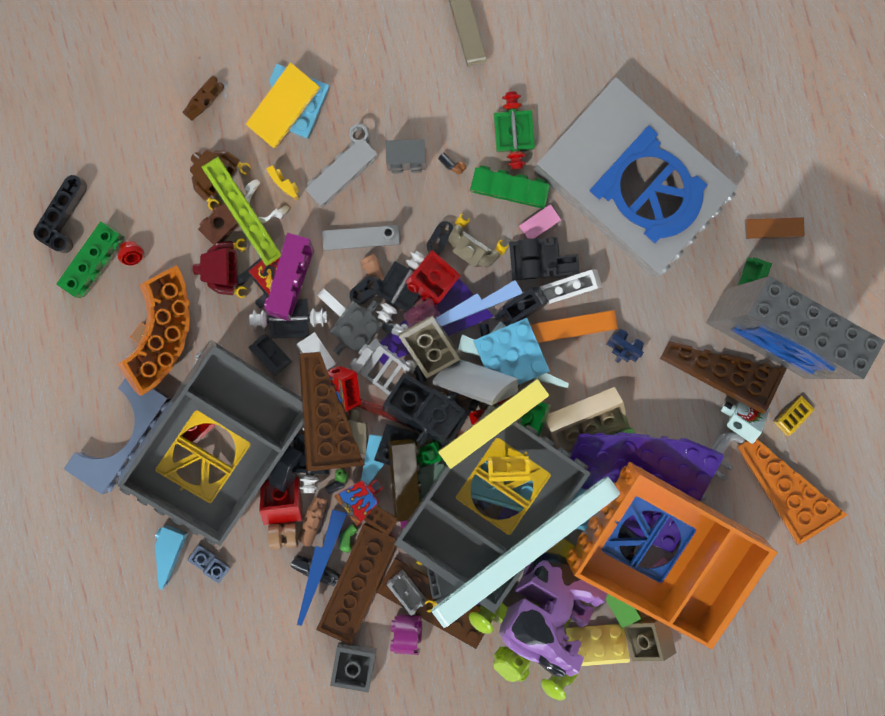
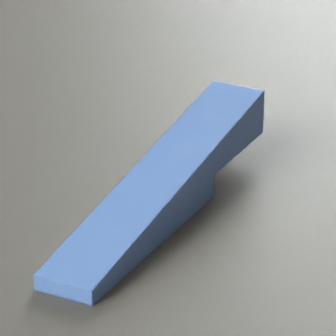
M514 280L482 300L477 293L435 319L443 327L523 294V292Z

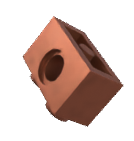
M225 203L218 204L213 209L214 213L209 218H204L199 224L198 230L213 245L217 242H224L239 227V224ZM223 219L224 225L221 228H216L217 220Z

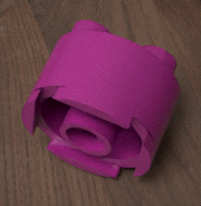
M397 614L394 617V620L391 621V632H394V638L390 642L391 652L395 654L419 655L420 648H417V643L422 641L421 615Z

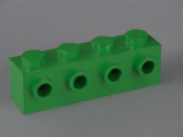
M100 221L56 285L75 298L81 299L85 297L90 291L89 286L100 277L101 269L104 265L106 266L112 260L111 255L123 243L124 236Z

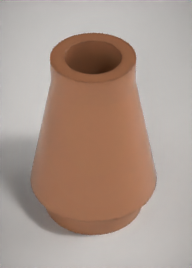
M374 253L360 260L361 266L369 276H377L381 280L385 278L378 256L376 257Z

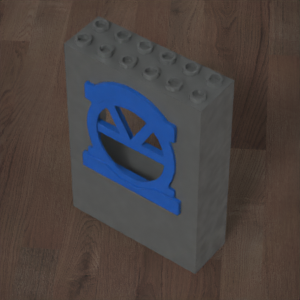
M770 276L724 290L706 321V324L805 379H865L885 343V340Z

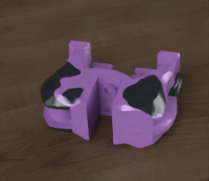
M543 553L527 565L515 591L540 606L538 607L526 599H522L509 606L500 625L499 635L511 650L530 661L538 663L553 676L564 677L567 674L571 677L579 673L584 657L578 654L582 642L578 640L568 642L569 637L564 634V625L569 618L576 621L579 627L588 625L594 607L584 606L579 600L591 603L596 607L605 602L608 593L574 576L565 557L555 553Z

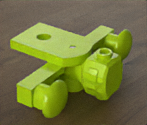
M503 603L500 604L495 613L483 605H480V610L477 613L470 612L469 620L472 626L484 634L492 633L494 628L491 622L502 623L506 615L507 607ZM569 618L568 621L565 623L564 629L571 621V618ZM501 646L494 653L493 667L502 677L511 682L525 681L530 674V660L518 655L508 646ZM567 674L564 677L551 675L549 679L541 680V687L549 697L559 701L565 700L566 693L563 689L565 686L572 684L578 674L571 677Z

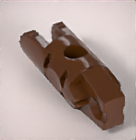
M214 75L190 99L187 107L182 112L191 121L204 112L224 89V85L221 82L217 83L218 79Z

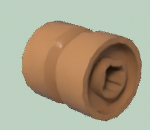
M285 523L284 526L270 524L268 526L270 550L282 549L283 546L286 548H298L299 535L297 523Z

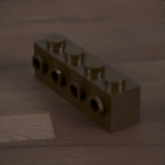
M412 439L388 441L394 517L398 522L408 521L421 502L419 500V493H422V488L417 476L420 475L419 463H416L419 449Z

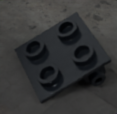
M386 424L374 461L390 465L388 441L412 439L417 444L416 439L420 434Z

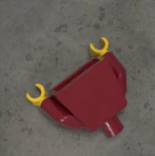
M240 238L236 243H233V241L215 243L207 250V253L201 254L200 263L193 265V273L200 275L201 282H207V286L218 294L230 296L237 294L240 298L246 297L240 296L239 290H247V288H234V286H237V250L243 252L247 249V247L240 248L238 244L246 241Z

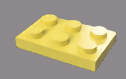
M620 624L566 628V636L569 637L568 642L575 640L582 642L578 654L584 657L581 666L628 663L630 661L625 630Z

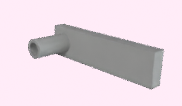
M398 225L322 231L324 251L400 245Z

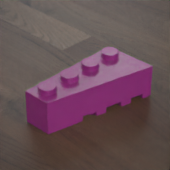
M287 232L276 274L271 283L270 295L264 303V308H266L265 311L268 315L287 321L291 320L314 253L309 238Z

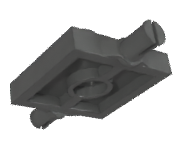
M372 300L367 308L361 307L352 301L330 329V332L340 341L333 350L336 354L340 356L345 347L351 348L359 354L361 348L365 344L368 345L383 326L372 314L379 305L375 300Z

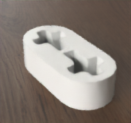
M324 288L317 294L339 316L346 310Z

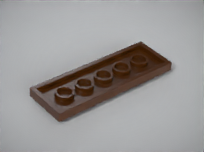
M365 523L363 524L316 628L317 631L350 646L352 645L396 547L394 545L396 537L387 536L378 529Z
M397 558L394 559L376 593L405 609L387 586V582L403 569L427 600L436 601V599H432L428 576ZM430 602L422 607L420 606L414 613L415 615H421L422 619L477 649L485 635L475 629L469 620L470 612L477 613L480 610V605L478 604L445 628H443L432 612H427V610L433 609V604Z

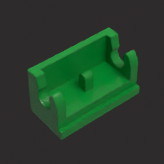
M755 257L753 259L747 258L737 286L768 277L772 263Z

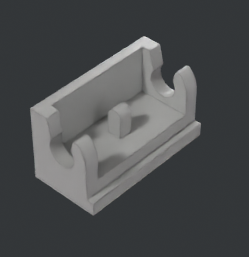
M403 569L387 582L389 589L411 616L420 606H424L427 599Z

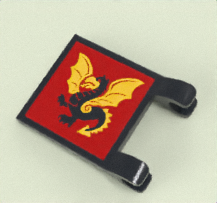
M260 258L246 271L237 276V283L239 285H243L251 277L264 292V295L255 301L259 308L264 307L265 300L270 295L271 283L275 277L280 258L268 266Z

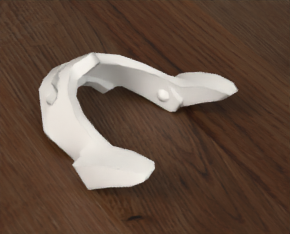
M257 179L251 181L245 187L247 191L245 199L249 205L252 195L260 185ZM287 205L279 210L276 208L268 217H258L261 223L267 222L273 217L282 219L290 208Z

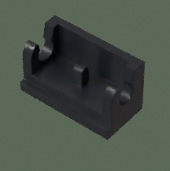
M267 334L261 335L248 347L274 376L281 373L292 362Z

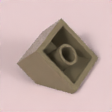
M650 616L624 627L632 661H665L677 653L670 627Z

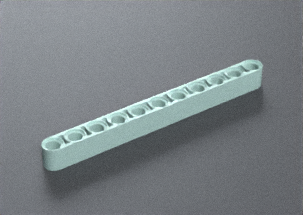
M608 476L601 479L437 604L431 612L443 628L449 626L617 498L621 492Z

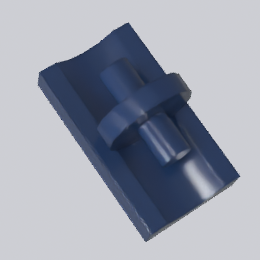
M622 329L614 334L606 345L613 348L611 353L617 356L615 362L619 363L622 359L626 362H629V360L636 362L644 353L642 351L644 343L639 339H634L631 344L625 341L629 334Z

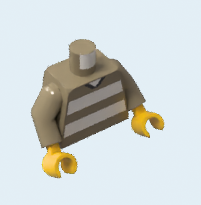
M461 214L455 221L456 225L448 239L452 245V252L474 267L492 266L500 255L506 253L509 245L504 247L501 245L503 240H499L495 250H491L463 231L470 218L465 221L462 218L463 214Z

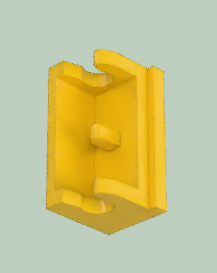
M529 456L488 457V480H530Z

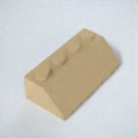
M615 387L548 414L545 421L556 449L558 450L561 447L567 452L572 451L579 434L595 435L597 433H604V435H610L630 427L624 402Z

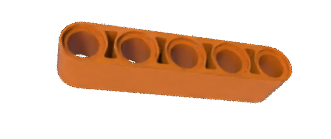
M615 310L530 324L538 343L619 329Z

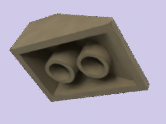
M433 315L398 334L426 378L460 360L455 345Z

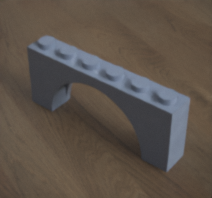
M125 378L118 389L128 398L134 411L135 424L129 442L121 451L108 458H96L82 452H76L64 467V470L101 495L108 492L111 493L117 485L115 481L171 400V397L156 387L146 394L139 396Z

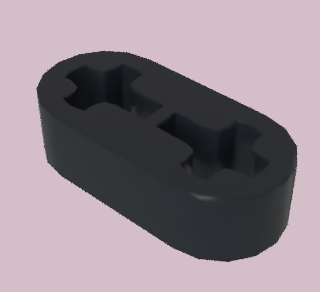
M442 221L437 225L427 242L428 252L432 249L430 244H435L437 239L441 240L439 242L440 249H435L434 252L439 255L444 250L449 241L450 233H445L443 237H440L442 233L440 227L449 226L448 230L451 233L453 225L450 222Z
M377 276L365 278L352 288L350 300L357 304L366 303L382 290V280ZM372 282H375L373 286L374 288L369 289V287L372 286ZM358 292H364V293H362V294L360 295V299H358V298H357V296L359 295Z

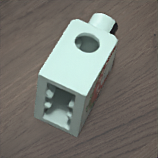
M725 401L720 411L730 416L727 427L753 444L762 433L770 408H768L765 414H762L739 401L736 405Z

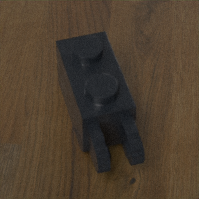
M532 287L502 307L503 310L494 315L497 320L507 315L509 320L503 324L509 326L532 315L549 304V301L540 287Z

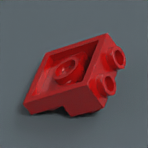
M431 250L405 282L408 284L407 288L411 292H418L422 296L423 302L431 299L425 303L426 305H433L435 307L461 275Z

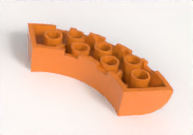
M178 265L139 285L146 303L147 318L145 330L133 352L118 363L130 386L139 396L146 394L163 380L172 370L185 345L190 326V302L187 296L186 284Z

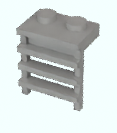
M375 338L369 345L365 344L359 351L361 356L359 359L355 358L349 365V368L356 371L357 375L359 373L389 395L391 390L387 387L400 369L403 367L409 371L411 367L405 363L404 359L398 358L395 352H390L387 346L381 345L378 342L379 340ZM386 354L390 358L374 378L369 373L381 356ZM394 360L399 365L383 385L378 380Z

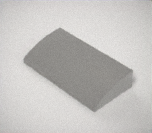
M462 359L441 370L433 379L434 385L489 405H494L518 393V378Z

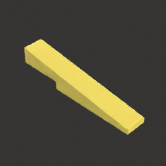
M536 379L439 450L438 453L449 468H453L546 399L549 394L538 379Z

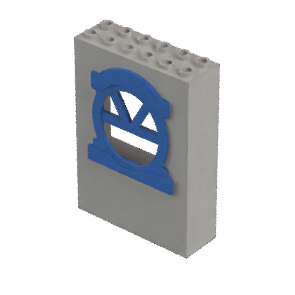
M616 77L543 156L534 169L542 179L546 180L553 189L651 277L663 275L671 267L669 263L677 260L684 253L682 248L690 246L697 238L695 234L703 231L710 224L708 220L716 217L723 210L721 205L724 206L726 203H729L736 195L734 191L738 188ZM643 157H655L668 162L669 165L629 208L622 197L620 189L621 177L626 167L633 161ZM676 170L682 179L684 188L680 189L662 185V183ZM656 192L682 197L681 206L673 215L664 218ZM648 198L655 215V220L646 219L636 214L637 210Z

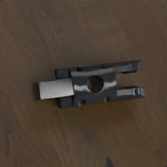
M297 555L291 562V567L308 577L312 559ZM326 566L320 582L335 586L340 574Z

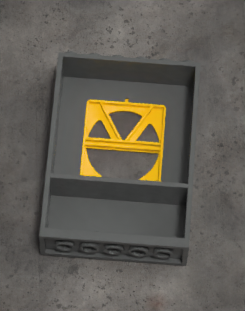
M211 340L119 475V490L126 495H134L137 497V501L143 505H151L158 514L170 516L171 520L177 525L181 526L183 524L187 526L191 533L204 536L208 543L221 546L303 426L302 398ZM212 423L219 425L230 433L235 443V458L232 466L181 435L191 427L199 424ZM176 444L193 453L175 463L173 462V451ZM202 458L200 485L190 484L177 474V470ZM210 464L226 473L221 479L211 484L208 483Z
M497 403L494 405L488 404L475 424L500 405ZM517 419L450 469L446 465L395 539L394 545L456 588H460L569 505L591 474L587 471L588 466L577 458L575 461L570 459L572 456L561 447L558 450L554 448V442L545 436L542 439L538 437L537 434L539 432L528 424L526 427L522 426V420ZM508 455L529 456L530 480L510 481L504 484V481H489L488 473L481 469L480 466L488 460V457H507ZM476 474L523 506L524 509L515 516L502 520L484 516L477 510L471 497V483L474 475ZM528 481H533V491L530 500H526L512 490ZM525 568L479 603L495 613Z

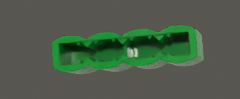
M480 165L479 168L475 167L470 188L471 193L535 208H545L550 184H547L546 180L536 178L535 181L529 180L528 176L523 174L511 176L505 170L494 172L490 171V167Z

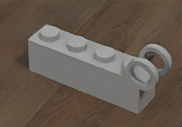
M355 124L350 128V148L345 153L343 151L335 157L336 161L331 166L329 164L321 170L322 174L319 177L312 178L306 184L308 187L305 190L322 209L378 158V154L368 144L369 133L362 124ZM363 131L365 136L361 140H356L353 138L354 133Z

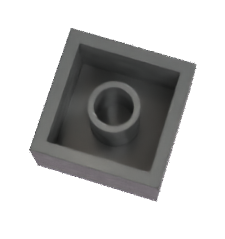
M425 139L386 140V165L388 171H391L393 174H401L404 170H411V173H422V170H426Z
M339 642L336 649L330 686L369 693L377 648L354 644L350 646Z

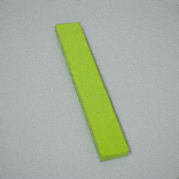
M219 157L202 166L201 168L264 264L268 266L279 259L281 252Z

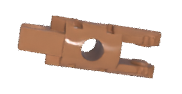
M315 496L301 526L299 541L306 547L311 546L325 513L327 500Z

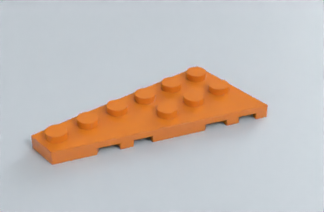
M758 439L753 444L745 440L736 446L797 545L802 544L847 516L844 511L821 494L819 490L778 458Z

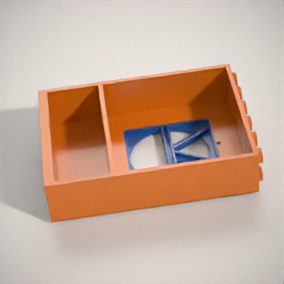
M629 462L627 466L623 467L619 479L614 483L621 492L620 495L590 518L587 529L579 535L578 543L574 549L572 548L569 551L567 562L574 576L713 649L778 552L762 536ZM643 511L661 512L659 519L652 529H650L642 515ZM634 515L646 538H618V533L624 521ZM670 517L678 526L681 537L676 555L669 562L658 567L644 568L638 566ZM641 545L631 561H628L619 549L620 546Z

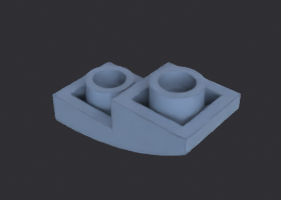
M199 543L187 558L188 562L201 569L203 574L217 583L221 582L230 569L229 565Z

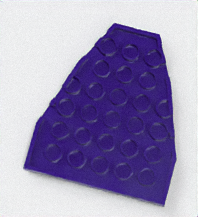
M624 432L617 433V435H604V433H597L595 435L579 434L570 453L572 455L570 459L573 461L576 458L588 466L587 471L591 473L581 488L590 489L607 476L613 483H616L623 467L631 462L698 501H701L724 458L723 453L686 438H680V440L668 439L665 436L655 438L645 434ZM651 510L642 512L650 529L653 528L659 519L661 512ZM634 515L624 521L623 525L638 538H646ZM670 517L652 545L673 553L681 537L678 526Z

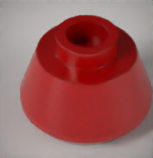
M126 241L119 247L118 260L124 265H136L144 257V250L134 241Z

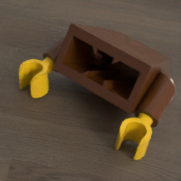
M205 150L202 155L196 152L191 156V162L194 163L190 167V172L193 174L191 178L193 189L204 201L208 202L210 210L214 209L211 206L213 201L217 202V204H220V201L210 197L211 195L215 197L218 192L201 167L219 157L231 177L237 171L236 166L240 169L242 175H247V173L242 171V167L247 166L251 169L248 163H241L240 159L228 151L215 150L211 152Z

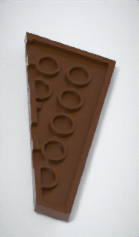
M669 341L660 357L661 360L762 414L767 412L787 370L785 367L775 368L767 363H753L750 359L723 353L718 355L711 353L710 350L704 349V351L693 349L692 346Z
M299 353L306 470L317 471L364 466V460L360 455L358 445L354 440L352 430L338 400L321 353Z

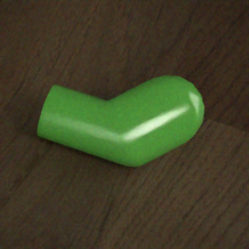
M354 524L348 526L339 535V548L345 553L352 550L350 537L358 531Z

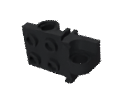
M547 237L509 242L512 280L551 277V272H554L555 277L580 274L578 254L559 256L557 237H550L551 242L549 243Z

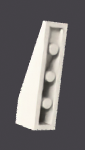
M597 269L540 286L549 304L603 288Z

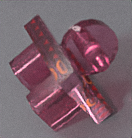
M428 299L416 307L409 308L403 314L408 323V328L432 315L435 319L440 316L438 306L434 305L432 299Z

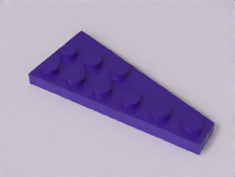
M458 279L435 307L423 304L399 325L407 324L410 328L432 315L434 318H437L471 298L474 294ZM486 309L442 328L448 336H451L494 316ZM389 333L379 342L381 345L387 346L390 352H395L398 358L410 354L399 336ZM383 354L379 361L385 365L390 357Z

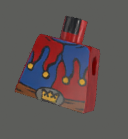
M342 366L328 370V375L343 410L348 411L361 404L357 372Z
M377 479L369 485L362 480L336 494L334 497L354 523L359 525L379 503V499L375 495L383 489V486Z

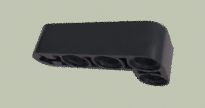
M75 175L67 176L34 228V237L57 252L68 253L73 248L72 240L62 234L61 230L86 192L87 184L83 179ZM68 197V204L63 206V199ZM58 213V220L53 222V215ZM47 229L48 236L43 238V231ZM64 239V246L59 248L60 240Z

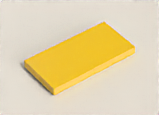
M290 62L246 125L271 147L276 149L321 87Z

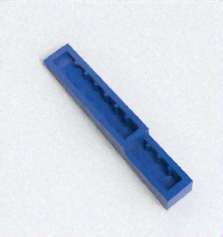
M332 510L323 548L315 546L297 622L299 626L303 624L347 515L345 512Z

